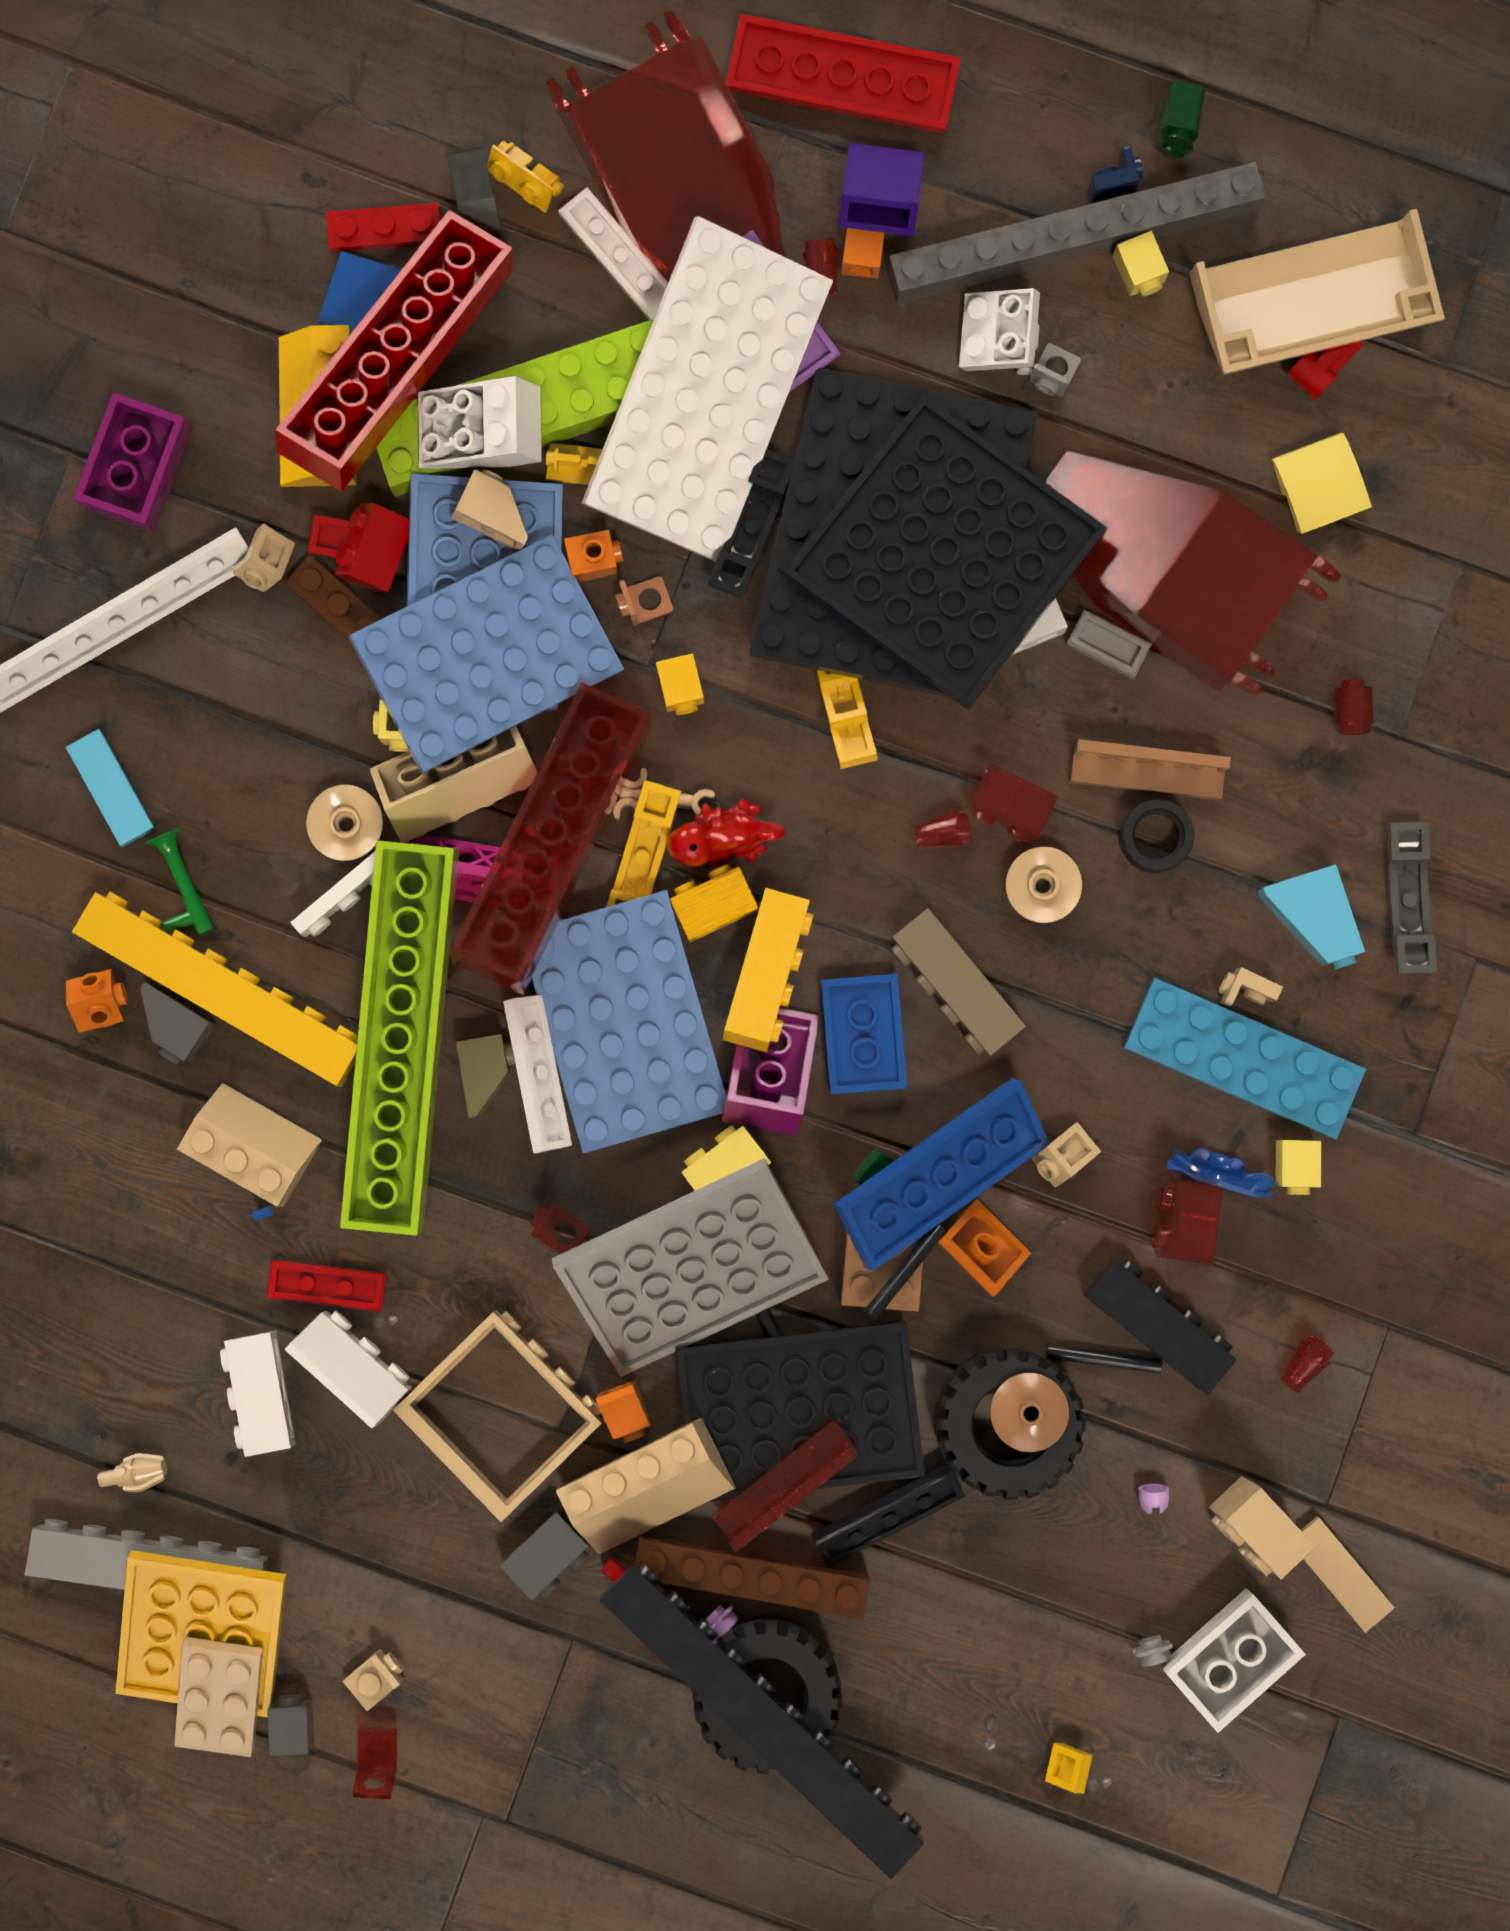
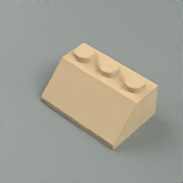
M222 1083L196 1115L177 1150L271 1204L283 1207L309 1165L322 1139Z

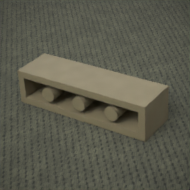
M928 908L891 938L895 946L890 950L904 967L909 963L919 974L915 978L918 985L928 996H931L933 993L936 994L944 1004L939 1008L942 1014L953 1026L958 1022L968 1033L964 1040L977 1055L984 1052L987 1057L991 1056L1026 1027Z

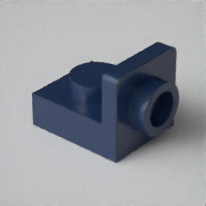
M1131 146L1122 148L1119 157L1120 170L1117 167H1107L1099 170L1095 176H1092L1088 188L1091 203L1136 192L1139 180L1143 178V168L1139 156H1133Z

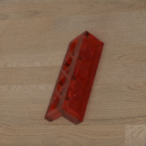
M833 1419L715 1512L712 1518L729 1538L728 1544L736 1553L859 1456V1450L837 1421Z

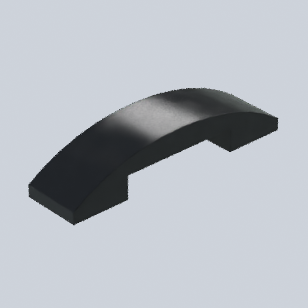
M766 449L763 459L753 467L748 482L752 484L732 537L724 543L723 548L719 552L707 586L743 599L787 491L794 459Z

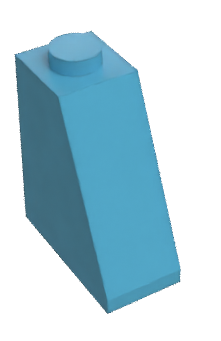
M1336 864L1263 887L1257 891L1259 899L1321 966L1332 963L1334 970L1352 965L1357 963L1355 955L1365 952Z

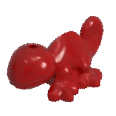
M742 798L737 802L736 806L730 807L728 811H723L720 807L713 810L707 803L703 804L700 814L695 815L693 822L682 825L669 835L667 846L671 857L681 864L696 867L702 866L708 861L709 866L717 869L721 861L728 862L733 854L738 858L745 857L747 861L755 862L758 855L767 850V847L762 843L782 839L786 836V830L779 824L755 819L761 811L760 805L751 804L746 798Z

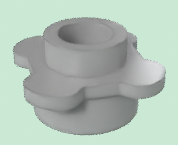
M1157 1635L1140 1640V1646L1132 1649L1133 1654L1139 1657L1141 1666L1146 1667L1170 1660L1169 1649L1173 1648V1645L1169 1640H1162V1637Z

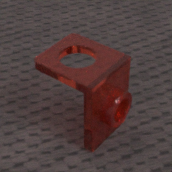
M552 1203L549 1209L543 1205L530 1223L535 1228L530 1236L534 1239L539 1238L560 1254L579 1246L590 1231L588 1225L556 1203ZM569 1222L575 1227L576 1237L573 1242L563 1245L555 1240L554 1229L557 1224Z
M369 1726L359 1727L358 1768L353 1786V1797L390 1800L392 1798L397 1774V1729ZM369 1778H381L386 1782L383 1787L378 1789H370L363 1784Z

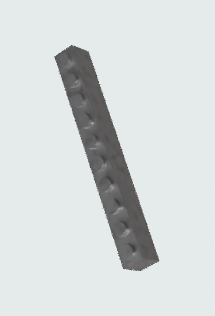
M1256 162L890 255L888 272L898 305L1113 250L1117 244L1152 231L1155 238L1257 213L1266 197Z

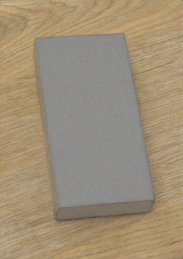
M1084 610L1066 646L1134 679L1151 643Z

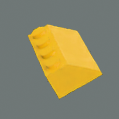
M349 325L309 326L279 337L280 423L350 336L352 331ZM280 455L281 487L331 486ZM357 473L347 486L357 485Z

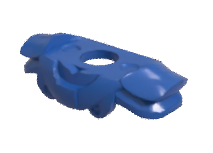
M1174 1148L1172 1152L1174 1159H1168L1167 1169L1179 1174L1185 1180L1210 1184L1246 1194L1250 1198L1273 1199L1274 1197L1270 1189L1276 1186L1277 1182L1273 1177L1265 1173L1245 1172V1165L1240 1158L1234 1157L1230 1159L1225 1155L1209 1152L1205 1148L1196 1149L1190 1157Z

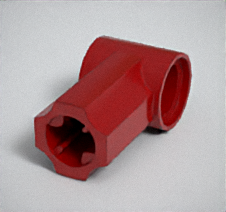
M1362 341L1304 355L1287 375L1313 400H1316L1337 378V373L1354 357L1364 344Z

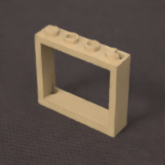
M496 1310L393 1411L486 1508L502 1522L602 1424L603 1419L599 1416L601 1411L598 1404L587 1394L581 1398L572 1388L576 1383L563 1368L558 1367L554 1370L545 1361L549 1356L545 1349L534 1339L528 1343L518 1333L522 1326L507 1311L501 1315ZM494 1328L586 1421L508 1499L417 1406Z

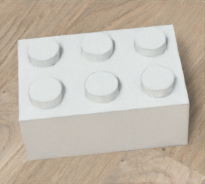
M1245 1588L1171 1655L1170 1660L1161 1663L1159 1666L1216 1732L1219 1733L1306 1654L1254 1594Z

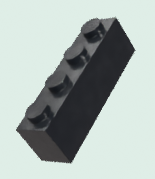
M1112 1259L1083 1295L1198 1390L1209 1395L1237 1360L1229 1353L1233 1346L1217 1333H1214L1212 1337L1208 1336L1199 1328L1203 1322L1188 1309L1184 1308L1181 1313L1169 1304L1173 1297L1156 1283L1151 1288L1139 1279L1143 1272L1127 1259H1124L1122 1263Z

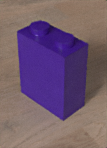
M849 143L838 227L914 236L924 152Z

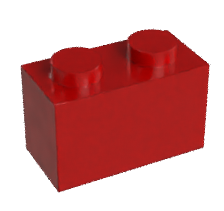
M375 503L360 504L359 508H356L350 517L349 529L351 531L347 542L340 547L337 553L336 564L338 566L334 575L373 592H389L408 540L409 519Z

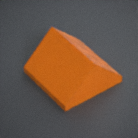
M978 1199L946 1229V1234L938 1242L979 1286L992 1297L999 1293L1031 1254Z

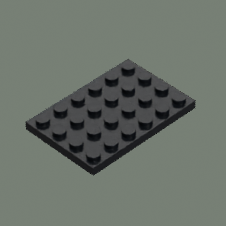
M906 1321L676 1348L684 1423L686 1425L702 1417L736 1487L708 1502L925 1477Z

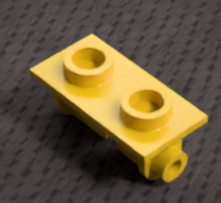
M502 141L498 147L493 145L487 163L489 172L496 180L505 183L520 194L526 202L535 205L546 213L552 195L557 197L564 188V184L560 182V177L540 163L530 171L528 167L532 164L533 158L515 146L513 142L508 144Z
M550 443L546 454V481L589 485L603 449Z

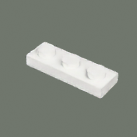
M375 852L290 922L300 935L307 937L311 933L313 937L317 936L331 924L328 918L336 911L341 909L345 912L360 900L361 897L358 893L370 884L372 886Z

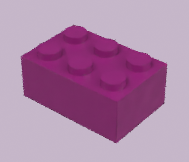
M113 392L73 499L85 510L154 534L193 428L183 416Z

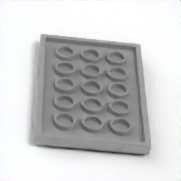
M765 1158L552 1258L554 1270L620 1377L676 1352V1348L691 1345L829 1280L826 1269Z

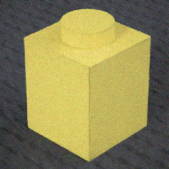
M1152 231L1116 245L1112 257L1130 297L1141 293L1143 297L1148 296L1163 287L1162 284L1165 282L1169 270Z
M1276 1141V1187H1286L1287 1195H1310V1187H1321V1141Z

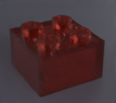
M1166 1181V1187H1160L1157 1197V1210L1162 1211L1160 1226H1154L1151 1243L1152 1248L1157 1249L1156 1257L1213 1265L1224 1187L1183 1181Z

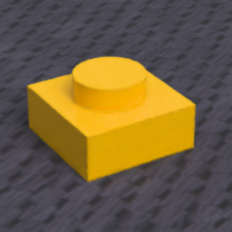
M1054 1743L1045 1781L1070 1792L1084 1794L1093 1755L1064 1743Z

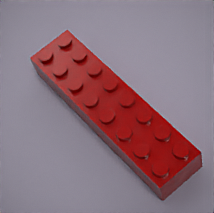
M448 210L275 429L277 453L342 492L512 273L513 247Z

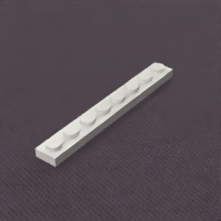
M235 527L1 664L0 713L235 576L233 574L235 566L245 559L249 549L238 529Z

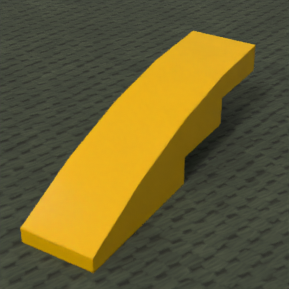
M815 670L840 769L877 761V752L858 679Z

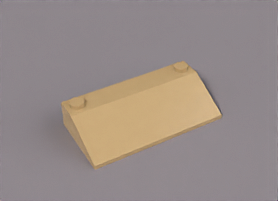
M1417 209L1410 210L1403 219L1394 223L1215 267L1205 268L1204 261L1198 262L1189 273L1198 311L1223 375L1440 322L1445 319Z

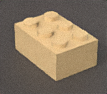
M1243 1476L1208 1507L1215 1514L1211 1522L1226 1538L1228 1537L1239 1547L1237 1550L1266 1577L1273 1573L1282 1580L1316 1547L1261 1487Z

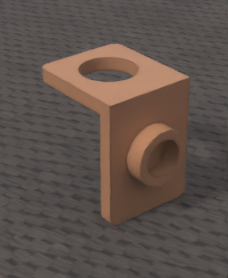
M658 576L629 587L626 586L625 580L619 581L621 593L615 595L622 617L629 615L633 626L673 611L662 577ZM647 589L656 590L661 596V603L654 610H645L639 604L640 594Z

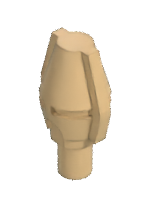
M142 1453L123 1459V1463L116 1466L114 1470L99 1472L97 1476L98 1484L101 1488L118 1485V1487H123L125 1492H142L165 1480V1475L167 1474L165 1457Z

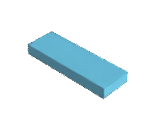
M97 729L66 747L121 847H125L156 829L102 730Z

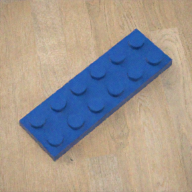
M1011 1078L834 1203L839 1217L866 1269L874 1271L1050 1144L1021 1080Z

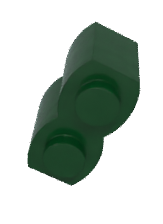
M1177 81L1168 86L1167 96L1162 102L1155 145L1156 149L1162 152L1163 156L1179 159L1192 152L1194 141L1199 135L1205 98V88L1203 86Z

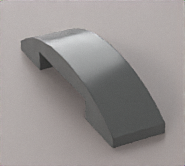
M1428 822L1388 824V908L1397 975L1437 973L1435 935L1431 934L1427 862L1430 860Z

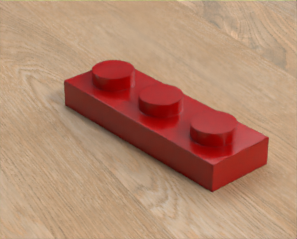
M439 203L326 212L329 249L331 253H338L341 251L350 252L421 246L441 221Z

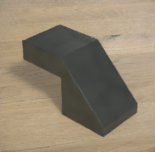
M479 146L446 153L459 216L491 235L502 233L484 147Z

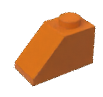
M636 1380L598 1394L596 1401L613 1440L622 1437L624 1443L646 1435L644 1428L650 1427L651 1421Z

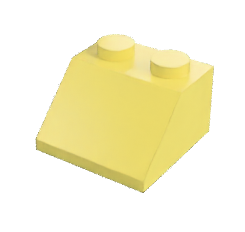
M732 1124L714 1138L718 1143L717 1146L707 1153L700 1148L683 1162L688 1168L682 1171V1174L696 1191L765 1158L768 1165L771 1161L744 1126L736 1130Z

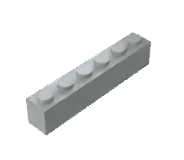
M46 1519L45 1524L32 1528L25 1576L125 1590L127 1558L131 1550L268 1571L269 1557L260 1556V1550L251 1547H237L236 1552L221 1550L222 1544L216 1542L199 1541L197 1547L183 1545V1538L175 1536H160V1540L155 1541L144 1539L145 1533L139 1531L122 1530L121 1535L107 1534V1528L103 1526L83 1525V1530L68 1528L69 1522Z

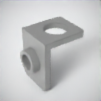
M1049 343L1038 363L1035 364L1029 382L1035 384L1034 386L1039 391L1047 395H1057L1063 398L1081 359ZM1054 357L1062 358L1067 364L1066 374L1062 376L1046 368L1047 361Z

